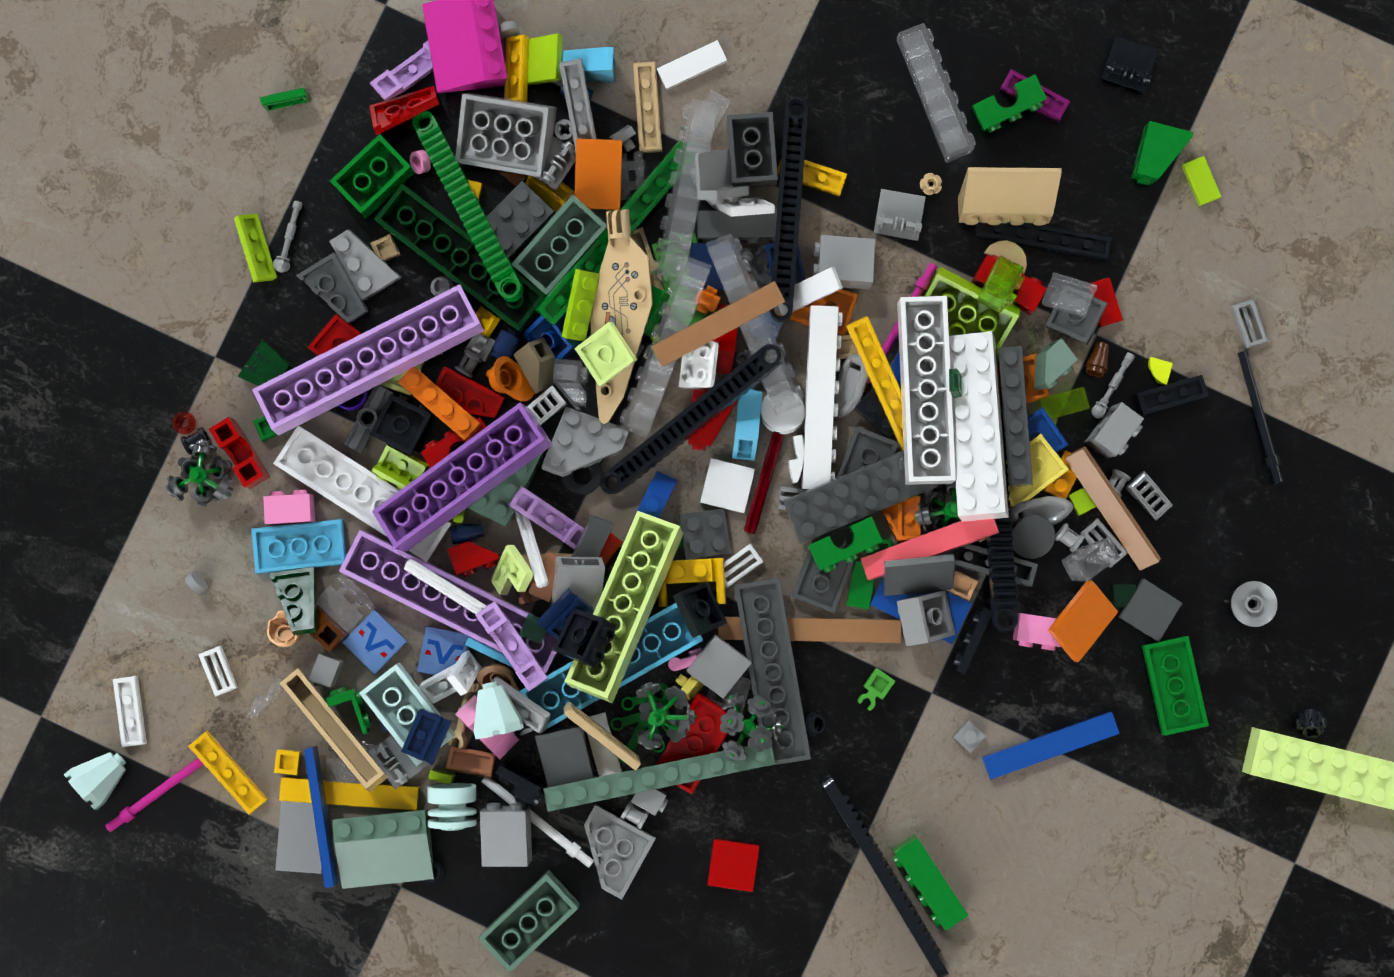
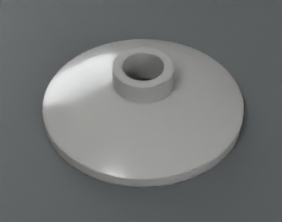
M1249 581L1243 583L1233 593L1231 599L1232 612L1236 619L1246 626H1263L1270 622L1276 614V595L1268 585L1262 582ZM1250 600H1253L1255 602V606L1253 608H1250L1248 605V602Z

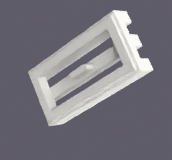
M751 544L724 562L725 568L748 550L752 553L725 572L726 578L754 557L757 560L727 582L725 579L726 589L763 563V560Z
M222 645L198 654L215 697L238 688ZM215 652H217V654H218V656H219V659H220V661H221V664H222V666H223V669H224V671H225V674H226V676H227V679H228V681H229L230 686L227 685V682H226V680H225V677H224V675H223V672H222V670H221V667H220V665H219V662H218V660H217V657H216V655H215ZM208 655H210L215 671L222 685L223 689L221 690L218 687V684L216 682V679L206 657Z

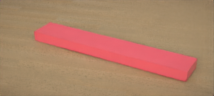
M995 519L959 521L860 559L867 579L871 581L884 576V561L938 556L997 534L999 530Z

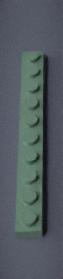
M744 746V752L747 754V758L744 760H733L725 755L723 751L639 768L636 771L629 770L544 788L547 811L550 812L774 765L775 759L772 746L769 749H763L762 752H757L749 746Z

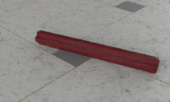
M774 431L772 433L744 531L750 534L756 533L785 434H780V432Z

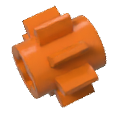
M709 285L706 290L700 287L693 302L698 305L697 311L707 314L709 310L714 313L721 298L716 295L717 289Z

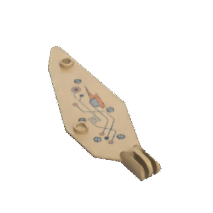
M629 209L606 211L609 241L599 272L600 275L590 317L591 335L608 322H613L636 357L653 304L649 256L631 238ZM634 363L604 386L599 387L596 382L598 415L601 423L605 424L610 421L623 400ZM606 387L609 389L608 394L605 391Z

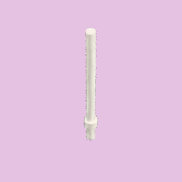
M484 777L481 781L508 804L520 803L492 778ZM530 809L531 822L566 849V853L570 857L577 858L588 868L591 866L594 860L580 850L581 847L576 842L572 843Z

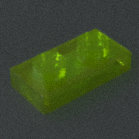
M1084 387L1039 399L1040 407L1044 408L1051 419L1090 409Z

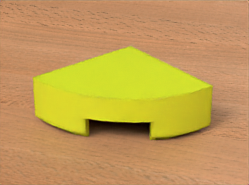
M1150 357L1148 367L1158 383L1167 385L1173 363Z

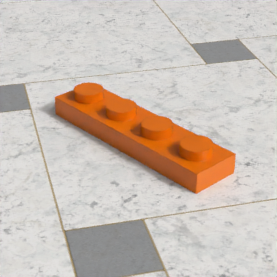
M416 367L409 369L398 381L401 386L465 442L481 426L476 419Z

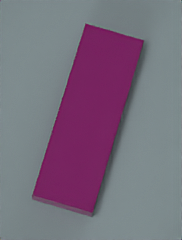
M1011 69L999 91L1016 100L1013 86L1027 79V77ZM1041 85L1047 100L1042 102L1043 107L1036 111L1059 122L1070 101Z

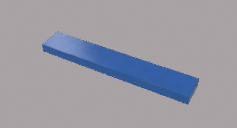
M1109 711L983 756L982 760L988 777L991 780L1120 733L1114 716Z
M312 746L304 750L324 887L329 888L334 887L338 883L318 746Z

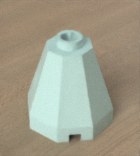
M496 681L482 684L483 689L478 690L474 722L475 739L506 734L524 728L522 718L503 685L497 686Z
M109 752L71 768L64 776L70 779L68 782L86 802L90 800L93 803L91 807L94 810H98L105 804L125 773L124 765L126 762L118 753L113 755Z

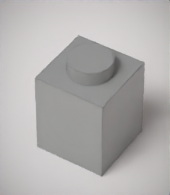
M319 653L309 680L315 682L314 686L327 690L328 687H334L345 660L326 653Z
M659 788L635 793L631 802L655 816L658 811L662 813L668 803V800L665 799L667 792Z

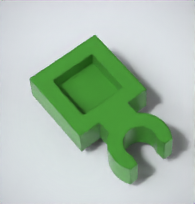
M875 668L863 685V687L868 689L867 693L861 694L857 702L861 704L863 699L868 698L870 705L867 709L871 711L875 707V698L878 696L883 700L895 683V680L878 668Z

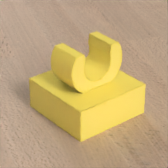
M680 674L675 680L682 686L681 690L687 694L686 699L692 701L704 686L703 683L693 676L688 679Z

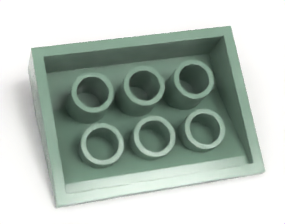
M429 809L332 820L334 847L342 889L435 879L431 828L428 827V820L430 819L428 815Z

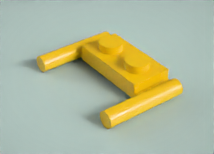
M724 558L672 561L658 594V607H668L666 584L716 581L718 604H726Z

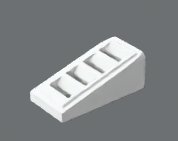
M551 386L527 407L531 410L539 424L543 425L564 408L567 403L555 388ZM550 395L558 403L555 407L548 399ZM544 401L551 410L547 412L540 404ZM536 406L544 415L542 418L533 410Z

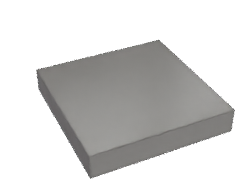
M714 634L688 667L687 672L724 699L752 662Z

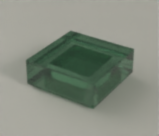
M957 368L949 369V391L953 398L962 396V375Z
M1112 584V605L1114 607H1126L1136 591V584Z
M528 613L519 635L541 644L546 631L543 627L538 626L537 620L539 617Z

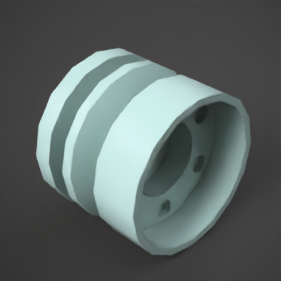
M451 783L449 785L435 784L428 786L427 802L438 805V808L428 811L429 816L438 817L429 819L428 827L454 831L476 826L477 818L466 817L477 813V809L466 807L467 803L476 801V785L471 783Z

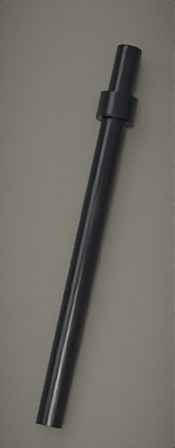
M1242 351L1237 354L1267 458H1264L1266 466L1270 468L1274 484L1283 482L1279 464H1281L1280 459L1275 454L1247 351Z

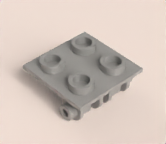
M553 136L542 177H534L557 190L576 162V151L573 149L575 146L569 141L565 144Z
M881 189L874 233L918 241L919 232H921L922 228L921 221L925 196Z
M391 735L370 750L369 754L387 774V779L396 789L429 765V763L423 761L416 767L409 756L401 752V746Z

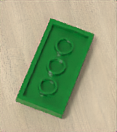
M1189 636L1142 645L1161 734L1166 736L1209 726Z

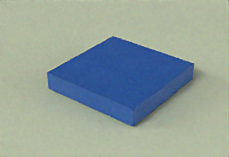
M1043 407L1028 416L1030 441L1042 434L1056 453L1069 445Z

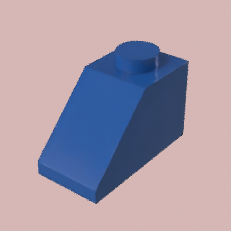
M657 471L637 511L660 519L677 480Z

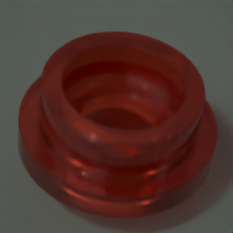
M179 412L174 416L172 425L176 432L189 434L195 429L196 420L189 412ZM184 419L188 420L186 427H183L181 424Z

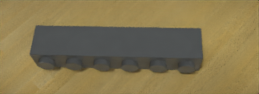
M1022 346L998 348L1009 486H1033Z

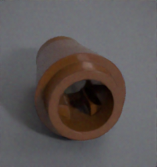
M1096 342L1085 365L1088 375L1104 377V374L1108 371V344Z

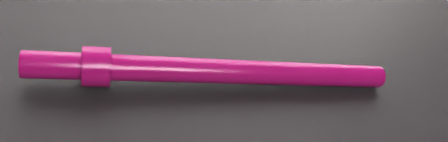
M929 263L923 276L919 277L914 286L916 288L911 297H921L923 292H927L931 284L930 280L938 268L936 265ZM898 320L882 346L886 357L899 336Z
M199 758L195 759L131 807L127 806L121 810L117 817L105 825L107 830L112 832L124 822L128 823L136 817L135 814L204 764Z

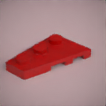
M431 86L370 105L375 134L378 135L438 105L439 101L435 87Z
M447 366L443 367L435 383L469 414L496 418L506 399L505 396Z

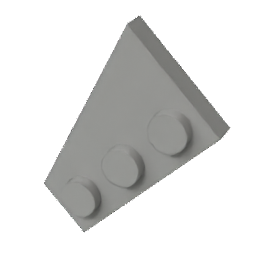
M346 230L330 240L333 249L362 300H367L402 278L351 230Z

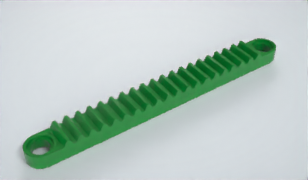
M427 110L414 116L412 121L413 127L498 292L508 302L518 301L523 295V285L436 118ZM429 118L430 124L425 128H421V120ZM509 284H515L517 287L515 293L511 295L506 294V287Z

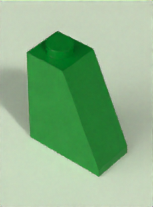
M1149 121L1143 129L1131 178L1136 179L1138 183L1143 185H1150L1156 182L1190 141L1194 132Z

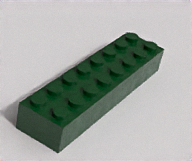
M401 184L374 219L382 228L456 285L460 284L466 293L520 334L523 333L538 312L535 309L547 296L516 272L523 285V295L518 301H506L498 292L471 237L404 184ZM509 284L505 289V293L508 295L515 293L516 285Z

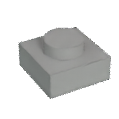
M969 720L953 736L969 753L986 737Z

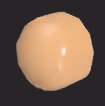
M283 610L278 611L277 615L268 621L267 636L271 643L276 646H292L300 639L301 634L293 635Z

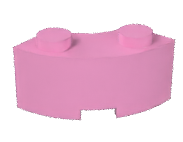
M476 695L455 713L473 733L477 704ZM515 731L480 739L499 759L519 741L518 737L514 734Z

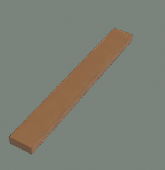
M725 617L727 624L718 628V637L722 640H744L740 617ZM787 618L791 641L901 643V620Z

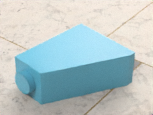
M614 47L562 51V62L582 59L586 81L614 82L616 61Z
M750 389L748 393L742 395L738 400L732 459L755 461L762 391Z

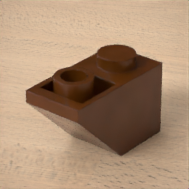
M317 605V632L309 634L328 652H333L350 634Z

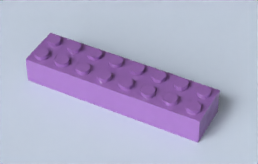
M518 403L372 512L393 547L407 552L553 444L531 410L522 403Z

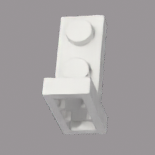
M468 650L461 654L456 664L423 681L419 688L433 704L456 691L462 696L469 691L482 666Z

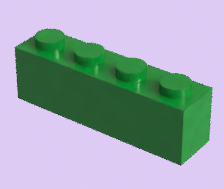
M915 834L892 849L895 854L892 859L899 869L904 867L908 873L905 879L911 888L917 887L921 893L917 897L924 908L927 906L931 908L933 914L930 917L937 927L942 925L945 931L969 916Z

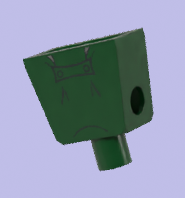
M262 340L238 377L260 386L293 369V366L271 345Z

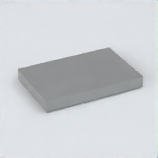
M281 801L276 871L322 874L312 803Z

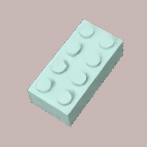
M400 662L359 693L401 748H403L420 708L440 715ZM449 727L441 747L456 735L451 727ZM408 755L416 767L423 762Z

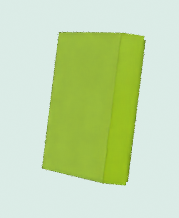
M557 33L529 38L528 86L561 80L559 63L562 62L563 35Z

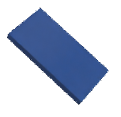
M883 576L870 605L900 619L897 601L938 591L884 596ZM946 591L956 635L943 638L942 640L953 644L972 603Z

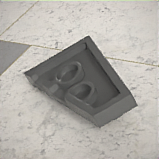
M333 252L296 275L314 293L327 302L347 323H352L369 312L336 253Z

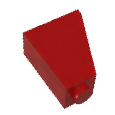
M694 389L692 403L708 390ZM738 400L688 439V445L692 446V450L706 451V447L711 448Z

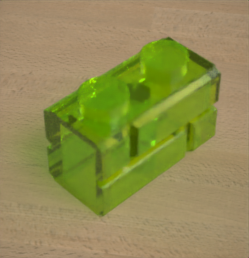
M999 256L977 299L978 302L985 306H990L991 309L999 313L1003 312L1006 306L1011 307L1016 298V295L1013 294L1014 289L1018 290L1024 280V277L1021 276L1024 269L1023 266L1011 262V260L1003 256Z

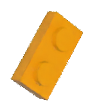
M1066 450L1063 451L1060 458L1069 470L1043 490L1054 497L1064 499L1067 498L1077 479L1064 459L1067 455L1071 454Z

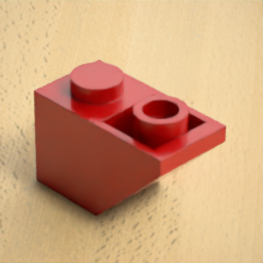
M471 541L447 549L456 575L463 574L464 578L477 573L475 569L484 566L485 569H489L498 565L497 560L501 558L500 554Z

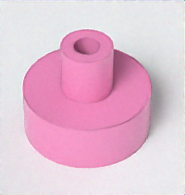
M418 150L410 155V164L415 173L422 174L430 170L432 162L426 151Z

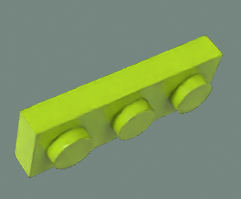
M258 213L237 215L234 221L253 283L273 281L277 278Z
M579 269L575 270L561 337L578 341L586 340L600 274Z

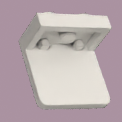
M710 341L682 356L680 388L705 390V388H712L714 386L719 347L717 342Z

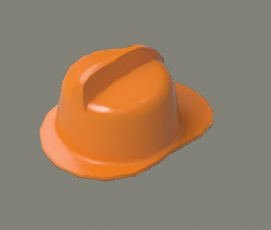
M507 356L498 358L494 366L486 372L491 387L498 393L508 394L520 402L530 400L535 394L519 364Z

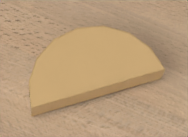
M998 241L990 245L984 252V254L989 256L996 255L1004 260L1003 263L1009 267L1015 266L1025 273L1027 267L1026 255L1016 243Z

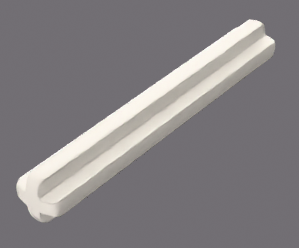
M516 510L515 516L530 566L534 573L536 585L538 588L546 587L549 582L530 519Z
M409 559L404 566L406 571L474 614H477L486 607L485 604L413 559Z

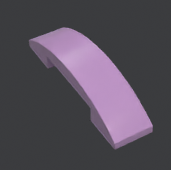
M428 41L423 43L422 49L392 71L386 70L370 82V85L384 101L406 91L433 71Z
M521 486L508 505L575 550L584 528Z
M495 601L475 614L487 633L492 636L528 692L548 678L523 638Z

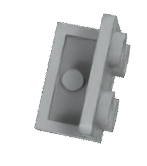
M729 150L696 153L697 200H710V204H723L724 199H726V202L740 201L742 196H749V186H732Z

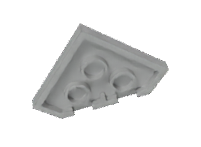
M565 407L552 439L553 445L549 447L541 469L564 477L571 474L572 471L591 466L606 457L620 454L630 430L610 422L603 424L599 421V418Z
M595 804L584 824L590 849L599 875L601 888L622 900L656 837L642 829H638L635 825Z

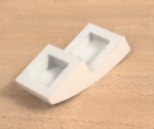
M802 435L792 437L796 459L788 461L792 484L798 482L803 467L804 443Z

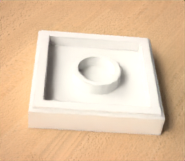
M759 197L740 198V201L726 202V199H724L723 204H716L717 210L731 217L775 213V205Z
M711 458L700 503L744 513L755 469Z

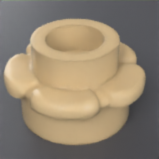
M927 173L920 181V188L927 195L937 194L942 188V180L938 175Z

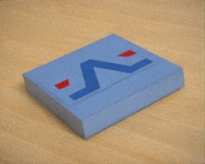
M375 609L342 643L374 674H377L408 640Z
M426 626L417 672L436 675L456 664L461 654L469 650V647L464 644L469 636L460 632Z

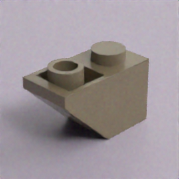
M544 337L527 343L513 354L535 394L553 386L555 356Z

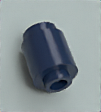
M509 328L506 331L501 330L491 348L493 349L491 355L497 359L501 356H507L512 359L521 342L518 339L519 334Z

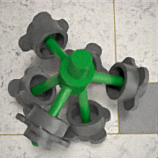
M198 440L196 444H190L189 449L193 450L192 457H181L178 460V465L181 466V477H167L168 485L166 490L168 494L176 497L178 501L184 500L183 495L188 492L187 484L194 482L198 485L191 491L190 496L192 499H196L199 507H205L211 500H216V503H219L222 498L226 500L232 495L231 492L233 490L230 487L233 482L230 479L231 461L223 460L221 456H215L210 464V468L205 470L202 468L203 460L211 458L212 451H217V447L211 446V443L206 440ZM211 474L215 479L222 478V480L216 484L208 479V475Z
M956 480L953 483L946 484L947 492L952 495V499L948 503H945L944 491L942 489H930L924 492L925 501L922 506L919 503V511H915V520H917L918 525H923L924 531L928 528L932 532L951 525L949 520L954 517L958 522L961 521L958 517ZM942 514L945 516V519L939 518L933 523L932 517Z

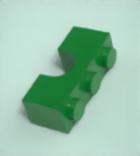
M1036 74L1013 86L1016 93V102L1013 106L1008 108L1000 106L993 95L971 107L983 132L988 130L991 133L1001 128L1002 122L1009 119L1011 123L1023 117L1022 112L1028 109L1033 112L1043 107L1042 102L1047 100Z
M872 517L849 526L852 542L845 549L836 547L830 536L808 545L807 547L818 571L824 569L825 573L838 568L836 563L844 559L848 563L859 558L857 553L866 550L868 554L879 549L878 544L883 542Z

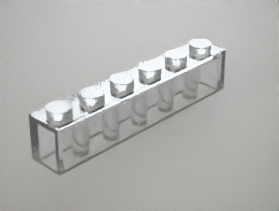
M925 23L899 32L896 40L946 163L972 153L976 144L975 138L971 132L968 133L966 116L958 108V96L950 88V77L947 70L943 71L940 63L942 62V57L939 50H935L933 46L934 38L931 30L926 28Z

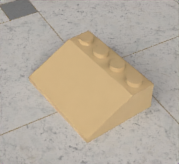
M968 167L958 196L959 223L975 225L982 222L989 225H999L1010 222L1012 225H1022L1025 222L1033 223L1037 226L1049 224L1054 214L1062 173L1061 168Z

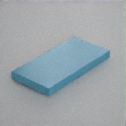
M343 519L251 529L255 574L308 567L338 566L343 564L347 556Z

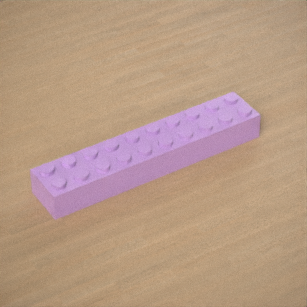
M459 284L252 389L271 430L277 435H281L484 332Z
M359 530L339 572L502 652L473 612L404 569L406 562L409 559H413L485 604L486 607L495 601L523 638L544 672L548 673L557 655L553 651L557 640L547 633L543 627L538 626L537 620L540 617L409 552L397 550L391 543L365 530Z

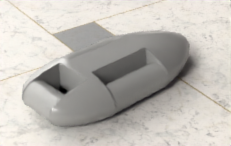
M855 353L845 359L837 381H839V393L834 394V403L838 404L839 418L847 416L855 409L862 398L869 378L859 355ZM854 365L861 366V369L854 368Z
M1054 496L1020 502L1011 508V527L1019 519L1018 513H1022V517L1031 513L1040 514L1047 518L1053 526L1065 519L1072 512L1074 505L1064 498Z

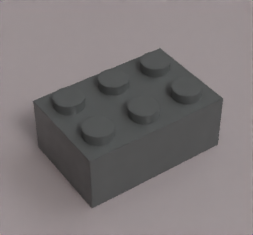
M773 112L727 115L732 186H776L778 175Z
M521 181L487 218L512 264L552 218L555 212Z

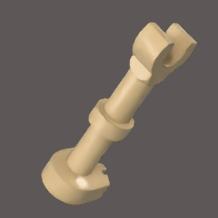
M474 681L469 691L463 694L462 704L458 711L472 698L474 692L478 693V690L482 689L478 682ZM459 718L456 730L454 731L456 735L448 741V744L454 746L457 743V739H459L458 748H466L468 744L465 732L466 725Z

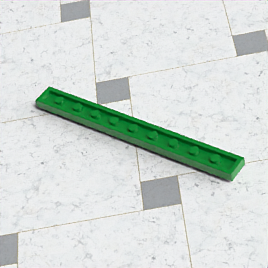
M681 141L675 144L620 209L621 211L629 209L631 234L694 161L695 155ZM607 227L535 309L551 325H555L567 311L575 270L600 272L609 241Z

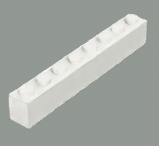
M811 305L809 309L803 438L804 460L801 489H811L835 479V472H831V463H835L836 449H832V440L837 438V426H833V417L838 416V404L834 403V394L839 393V381H835V372L840 371V358H836V351L841 348V335H837L838 326H842V312H838L839 307Z

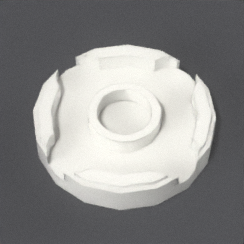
M790 391L771 392L761 403L760 418L768 430L780 432V434H788L796 431L801 426L805 418V407L802 400Z

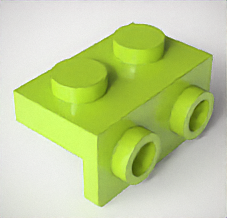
M387 444L378 464L373 467L372 472L377 474L379 479L389 481L397 485L396 487L401 490L425 473L428 464L413 455L411 456Z

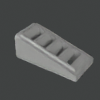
M1145 471L1140 472L1124 487L1155 521L1173 506ZM1144 482L1146 485L1138 491L1136 488ZM1150 488L1151 492L1144 498L1142 494ZM1156 495L1158 498L1149 505L1148 501ZM1162 501L1164 505L1155 512L1153 508Z

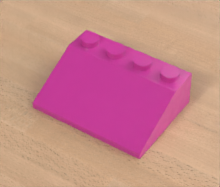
M436 0L422 4L437 93L502 87L505 85L507 74L494 0Z

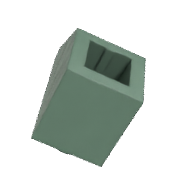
M1062 338L1050 343L1035 357L1034 388L1037 391L1043 388L1049 390L1058 383L1057 378L1060 375L1065 376L1072 371V365L1078 360Z

